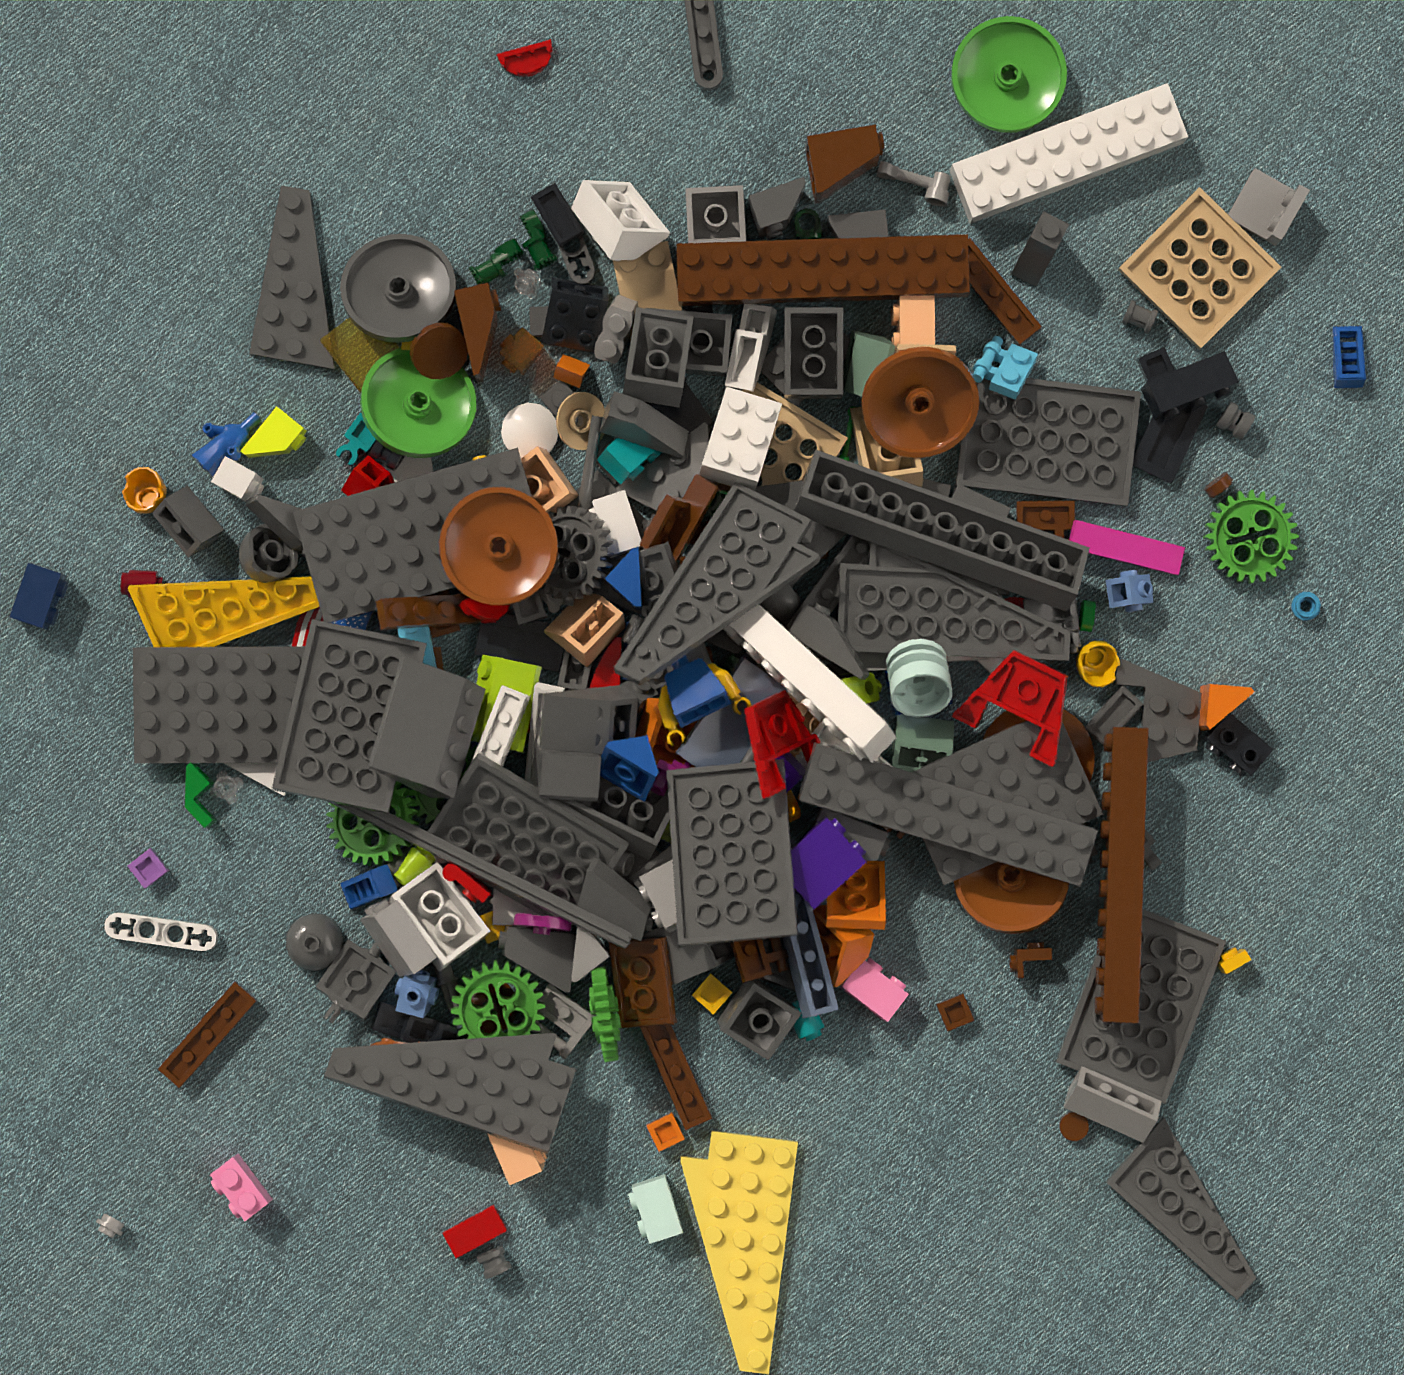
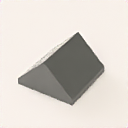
M537 747L539 798L597 801L601 756L599 754L547 750Z

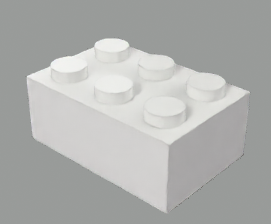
M726 387L699 475L728 486H733L737 482L755 491L782 403Z
M437 862L392 894L388 902L399 901L437 956L432 963L440 972L482 941L489 934L490 930L453 881H448L443 877V868Z

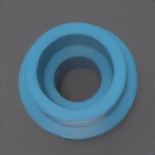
M1302 592L1293 598L1291 609L1295 617L1308 621L1314 619L1319 614L1321 604L1315 594ZM1303 601H1307L1310 604L1308 612H1304L1301 609Z

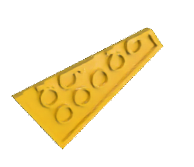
M311 577L283 578L268 583L250 579L128 586L129 593L153 647H215L320 607Z

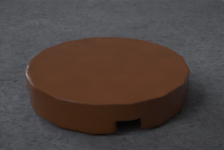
M434 323L424 327L417 338L415 336L410 348L412 363L420 374L429 379L440 380L458 372L465 363L468 353L464 336L458 329L448 323Z

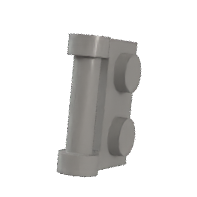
M550 983L544 990L543 996L537 1000L545 1003V1008L538 1010V1012L571 1035L568 1042L556 1036L553 1045L559 1051L558 1055L566 1059L591 1026V1017L594 1015H591L590 1012ZM537 1020L535 1022L541 1027V1030H531L535 1034L553 1033Z

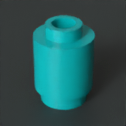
M798 1000L791 1003L801 1012ZM801 1014L793 1025L798 1038L805 1037L807 1042L822 1035L820 1029L825 1027L820 1015L803 1018Z

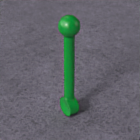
M850 408L847 411L849 421L846 437L848 439L843 446L842 454L838 457L849 461L847 454L853 430Z

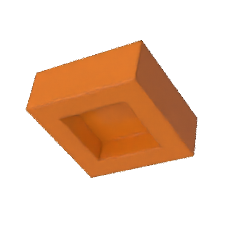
M673 1112L646 1125L659 1152L685 1140Z

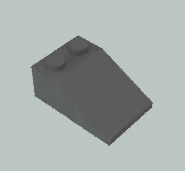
M636 307L623 394L644 402L680 407L694 316Z

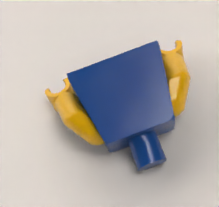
M686 655L671 664L674 670L664 676L666 684L661 688L658 703L664 727L669 729L667 741L671 746H673L671 740L672 733H679L682 742L685 740L684 732L677 728L678 723L681 728L730 705V699L733 700L732 709L738 715H742L737 709L739 701H744L747 707L751 706L747 698L740 696L739 693L741 691L728 671L715 664H706L702 658L689 662Z

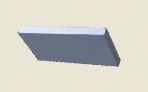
M741 657L730 673L741 691L739 693L740 696L747 698L751 705L775 693L788 690L744 657ZM730 699V705L699 719L676 751V754L695 767L740 763L751 746L744 710L747 708L746 703L742 700L737 703V709L742 715H738L733 711V700Z

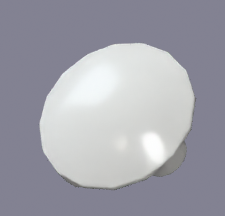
M534 403L521 404L509 411L503 420L501 430L503 442L508 450L518 448L521 458L537 446L548 450L549 453L553 450L557 442L558 432L556 419L547 408Z

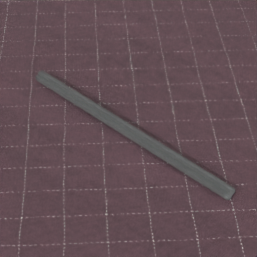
M329 802L623 949H626L631 942L632 934L393 814H384Z

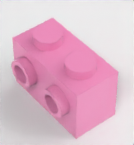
M869 958L867 962L864 961L840 985V988L881 1020L888 1022L909 994L904 991L906 987L904 983L894 976L888 979L881 973L883 968Z
M236 1154L210 1174L213 1178L211 1181L213 1188L218 1194H225L231 1202L228 1204L231 1212L238 1219L242 1217L246 1221L273 1200L239 1154Z

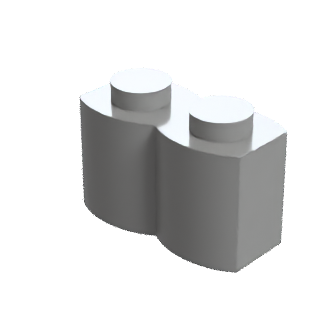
M621 295L615 297L605 313L603 330L595 344L594 352L596 358L613 364L618 362L630 340V329L634 324L636 307H638L637 301Z

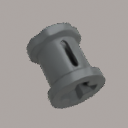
M1131 300L1122 324H1132L1144 329V333L1149 334L1158 310H1148L1136 305V301Z

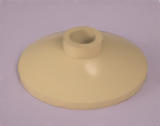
M577 392L568 396L560 405L556 416V427L561 440L568 447L576 450L587 449L592 415L603 417L605 411L602 402L596 396L587 392ZM576 417H578L577 425L575 424ZM601 433L600 440L602 439L604 433Z

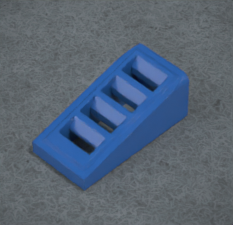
M1362 326L1333 327L1334 388H1361L1366 380ZM1340 338H1356V342H1340ZM1341 350H1356V353H1341ZM1356 361V365H1342V362Z
M388 865L380 866L340 883L351 910L397 891L396 883Z

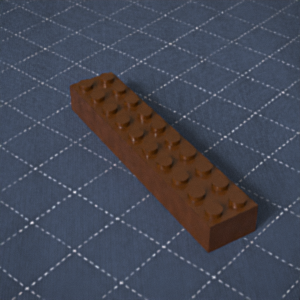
M968 234L677 244L679 306L898 300L899 296L935 295V298L968 297L970 293Z
M1112 727L1110 733L1104 735V752H1109V762L1103 764V781H1108V792L1102 793V810H1107V821L1101 822V839H1106V850L1100 851V868H1105V880H1099V897H1104V909H1098V926L1103 927V937L1097 938V955L1102 956V966L1096 967V985L1101 986L1100 997L1095 996V1014L1100 1015V1020L1103 1022L1139 1023L1149 728Z

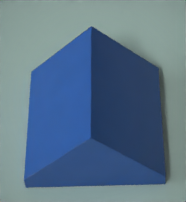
M632 548L605 578L606 583L635 610H642L639 548Z
M648 736L608 742L601 755L600 776L645 802L659 773Z

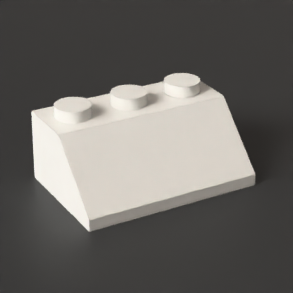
M582 181L571 209L610 260H635L668 238L670 234L668 229L630 182Z

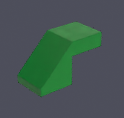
M190 762L186 766L185 808L204 828H209L217 819L205 808L198 798L214 782L196 763Z

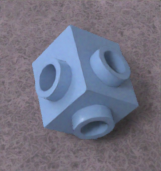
M1137 570L1120 572L1119 578L1106 580L1110 609L1125 607L1126 612L1143 610V604L1154 603L1150 574L1138 575Z
M419 970L414 975L404 976L403 979L399 978L395 989V995L399 996L395 1011L424 1018L430 1011L431 1005H435L438 998L439 988H435L437 978L430 976L424 970Z

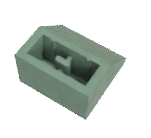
M852 330L843 366V390L862 396L869 376L882 361L895 353L896 345L884 336Z
M897 713L894 730L896 739L893 741L890 759L892 766L913 772L953 753L954 721L912 717Z

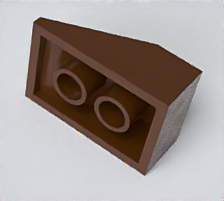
M488 283L454 290L472 371L477 383L484 380L498 323L497 312L502 311L496 289L491 290Z

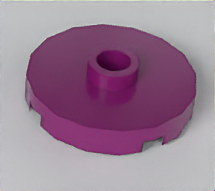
M516 913L514 916V926L532 928L534 934L550 935V931H571V922L561 917L539 916L526 913Z

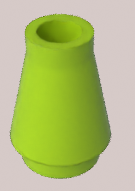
M418 846L416 848L412 847L393 876L399 883L405 886L430 868L436 858L430 852Z

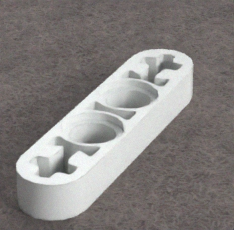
M123 912L111 914L105 921L106 933L115 939L197 951L210 950L218 942L216 929L206 924ZM118 917H120L121 923L131 925L133 924L132 919H136L133 927L134 937L130 936L132 930L122 929L119 934L116 933V928L112 927V922L117 921ZM145 921L151 922L155 927V933L150 938H145L140 933V925ZM174 925L180 926L184 932V936L179 942H173L168 936L169 929ZM189 927L194 928L191 934H202L204 930H207V935L212 936V940L206 942L205 946H202V941L199 939H191V945L187 944L190 936Z

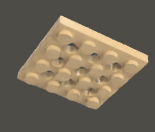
M1199 187L1119 267L1118 271L1200 350L1267 283L1281 266ZM1202 221L1207 227L1206 234L1202 236L1194 234L1191 228L1192 223ZM1175 241L1183 242L1187 248L1186 254L1183 256L1175 255L1171 249L1172 243ZM1213 242H1224L1227 246V253L1223 256L1216 255L1212 250ZM1155 261L1163 262L1167 268L1166 274L1156 276L1151 270L1152 263ZM1202 261L1206 264L1207 273L1204 276H1197L1193 273L1192 264L1194 262ZM1236 261L1244 262L1248 268L1247 274L1244 276L1236 275L1232 268L1233 263ZM1176 281L1183 282L1187 286L1186 295H1175L1172 291V284ZM1216 281L1224 282L1228 288L1227 294L1224 296L1216 295L1212 289L1213 283ZM1201 301L1206 304L1208 311L1205 316L1194 314L1192 310L1194 302Z
M758 382L754 391L742 390L746 393L782 403L769 445V449L777 454V461L772 465H763L760 474L762 479L761 486L804 480L813 455L806 456L801 452L800 445L803 441L811 440L816 444L818 451L837 457L848 437ZM786 425L791 428L792 436L789 440L782 441L777 438L775 431L779 426ZM792 464L799 466L802 471L801 477L797 480L788 479L785 475L787 466ZM717 482L718 491H730L732 486Z

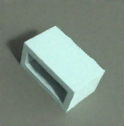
M665 1174L632 1185L633 1192L629 1193L628 1196L633 1210H639L642 1220L637 1221L642 1238L647 1237L649 1244L683 1233L680 1218Z

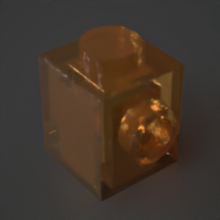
M522 327L515 336L510 334L501 343L500 347L502 350L500 355L504 359L501 364L512 374L518 371L521 375H524L545 351V347Z

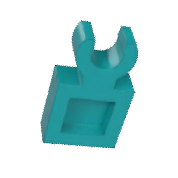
M359 413L343 435L350 441L348 444L342 445L337 449L336 456L340 458L344 452L350 451L352 458L348 464L352 467L358 462V452L361 449L369 453L377 440L368 430L362 413Z

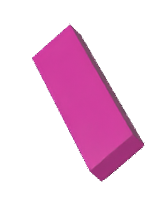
M1079 520L1073 521L1069 538L1070 541L1089 547L1088 554L1175 576L1179 575L1185 549L1182 546Z

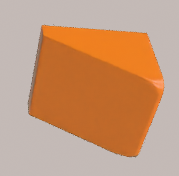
M563 354L556 365L553 378L580 388L590 364Z

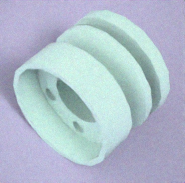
M914 639L898 644L890 651L886 659L890 682L891 700L896 710L912 717L930 716L943 710L952 698V685L948 673L947 656L943 648L931 640Z

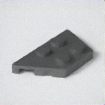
M704 422L688 434L682 458L662 453L651 464L646 465L637 478L633 481L630 478L627 479L616 489L619 492L625 490L628 497L657 511L658 505L664 500L666 494L683 498L694 476L700 474L710 440V427ZM709 480L717 486V482Z

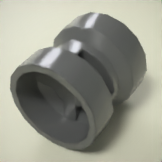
M1231 401L1221 414L1216 426L1222 430L1227 429L1231 431L1233 437L1241 441L1256 416L1250 412L1239 410V406Z

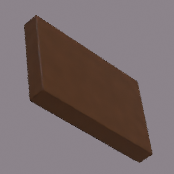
M666 936L642 938L641 941L631 939L626 949L608 942L615 997H617L619 1007L617 1014L619 1013L621 1028L674 1025L677 1023Z

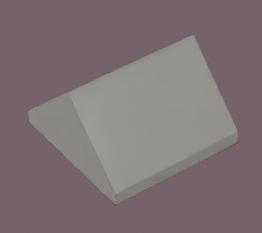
M577 926L572 982H578L610 956L609 950L597 935Z

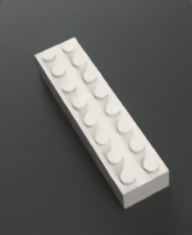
M1167 83L953 163L950 173L971 224L1179 146L1186 141L1188 134Z
M759 604L724 628L727 632L726 634L737 645H741L756 663H761L769 675L778 683L781 682L798 702L804 699L802 703L818 721L824 718L822 722L837 739L841 741L845 738L843 740L844 743L860 760L866 757L872 763L896 739L888 724Z

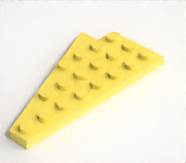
M712 1130L708 1159L681 1156V1165L740 1371L769 1374L798 1141Z

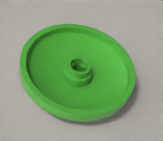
M1016 16L993 18L972 29L960 43L951 69L953 92L962 110L979 125L993 131L1006 133L1030 129L1051 115L1061 100L1067 80L1065 57L1056 39L1049 31L1036 22Z
M400 348L384 355L371 367L362 386L360 407L368 430L387 449L407 457L430 458L452 450L465 438L475 417L476 394L473 383L463 368L454 375L441 380L429 379L421 375L413 365L410 350H401Z

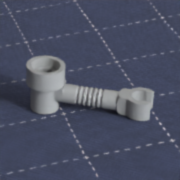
M880 161L877 177L909 182L927 188L924 198L926 202L935 206L947 205L950 175L943 172H935L934 177L931 178L908 172L907 170L899 169L898 166H894L891 163Z

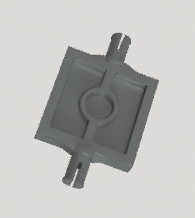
M348 939L316 985L315 989L327 996L332 1003L323 1016L326 1021L329 1019V1023L333 1024L342 1010L351 1012L364 1021L396 974V971L386 965L379 957L382 951L380 948H377L376 942L369 950L359 947Z

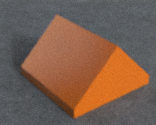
M1218 684L1200 686V692L1202 693L1199 720L1200 731L1213 728L1255 691L1251 687Z

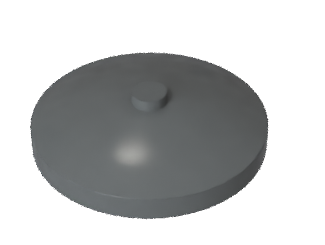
M409 234L382 236L360 247L347 262L340 283L343 306L352 323L372 338L393 343L413 341L415 336L417 338L424 327L434 323H443L454 306L456 299L454 290L457 289L453 267L443 251L432 242Z

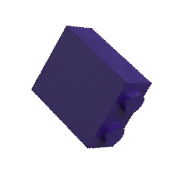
M827 817L823 818L791 847L794 888L813 909L866 863V860L863 858L866 851L855 839L850 843L843 834L847 830L836 818L832 821Z

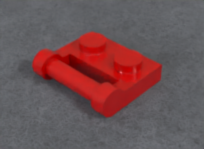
M449 862L443 868V877L448 881L456 880L464 887L462 893L474 903L478 899L483 903L491 894L492 890L457 865Z

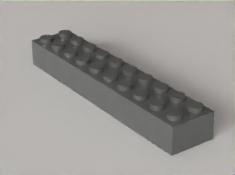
M815 450L809 463L794 508L795 512L811 519V521L1066 612L1078 595L1090 549L1087 546Z
M814 742L797 797L799 800L1078 886H1081L1098 832L1097 829L881 762L873 761L871 763L867 758L860 760L854 754Z

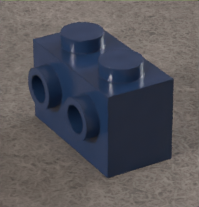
M28 563L9 617L48 630L50 625L53 626L58 617L59 610L56 609L59 597L63 598L66 593L68 582L65 579L67 575Z

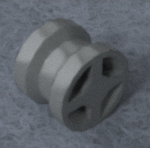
M503 1245L488 1250L476 1257L478 1263L484 1267L483 1275L485 1279L497 1276L512 1268L510 1261H507L504 1257L505 1249Z

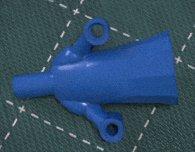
M253 412L241 424H226L224 427L206 423L202 430L209 438H215L191 456L207 473L214 477L225 456L233 460H238L241 457L240 449L248 442L249 432L261 421L260 417Z

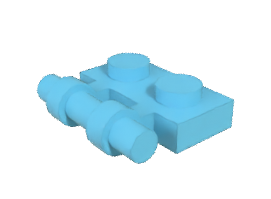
M994 336L991 341L986 343L983 349V357L975 363L973 377L977 383L982 382L983 378L990 380L989 390L1016 400L1037 361L1038 353L1015 344H1011L1008 351L1001 348L1003 339L999 336ZM995 361L1001 364L996 368L992 366V362Z

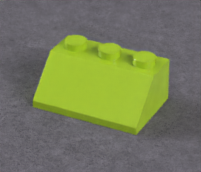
M482 656L477 669L478 678L476 684L486 690L471 741L479 743L501 686L504 685L530 696L510 750L523 752L532 713L534 686L539 682L542 667L494 656Z

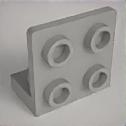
M1254 169L1228 215L1240 227L1276 246L1283 239L1310 190L1302 185L1293 190L1260 170Z

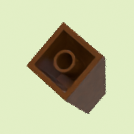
M876 124L807 136L805 152L814 204L821 203L878 164L879 156L883 155L884 139L882 132L877 133Z

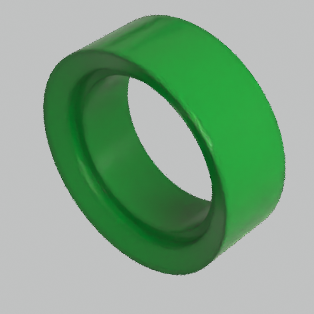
M1082 601L1079 631L1092 632L1095 619V601Z

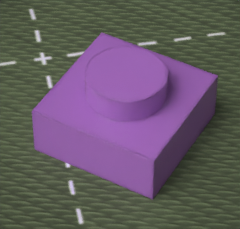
M149 848L127 865L144 889L169 872V869L152 848Z

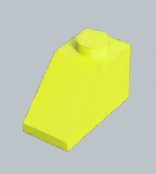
M276 406L241 449V452L248 458L289 454L292 449L297 451L306 440L304 435L307 431Z

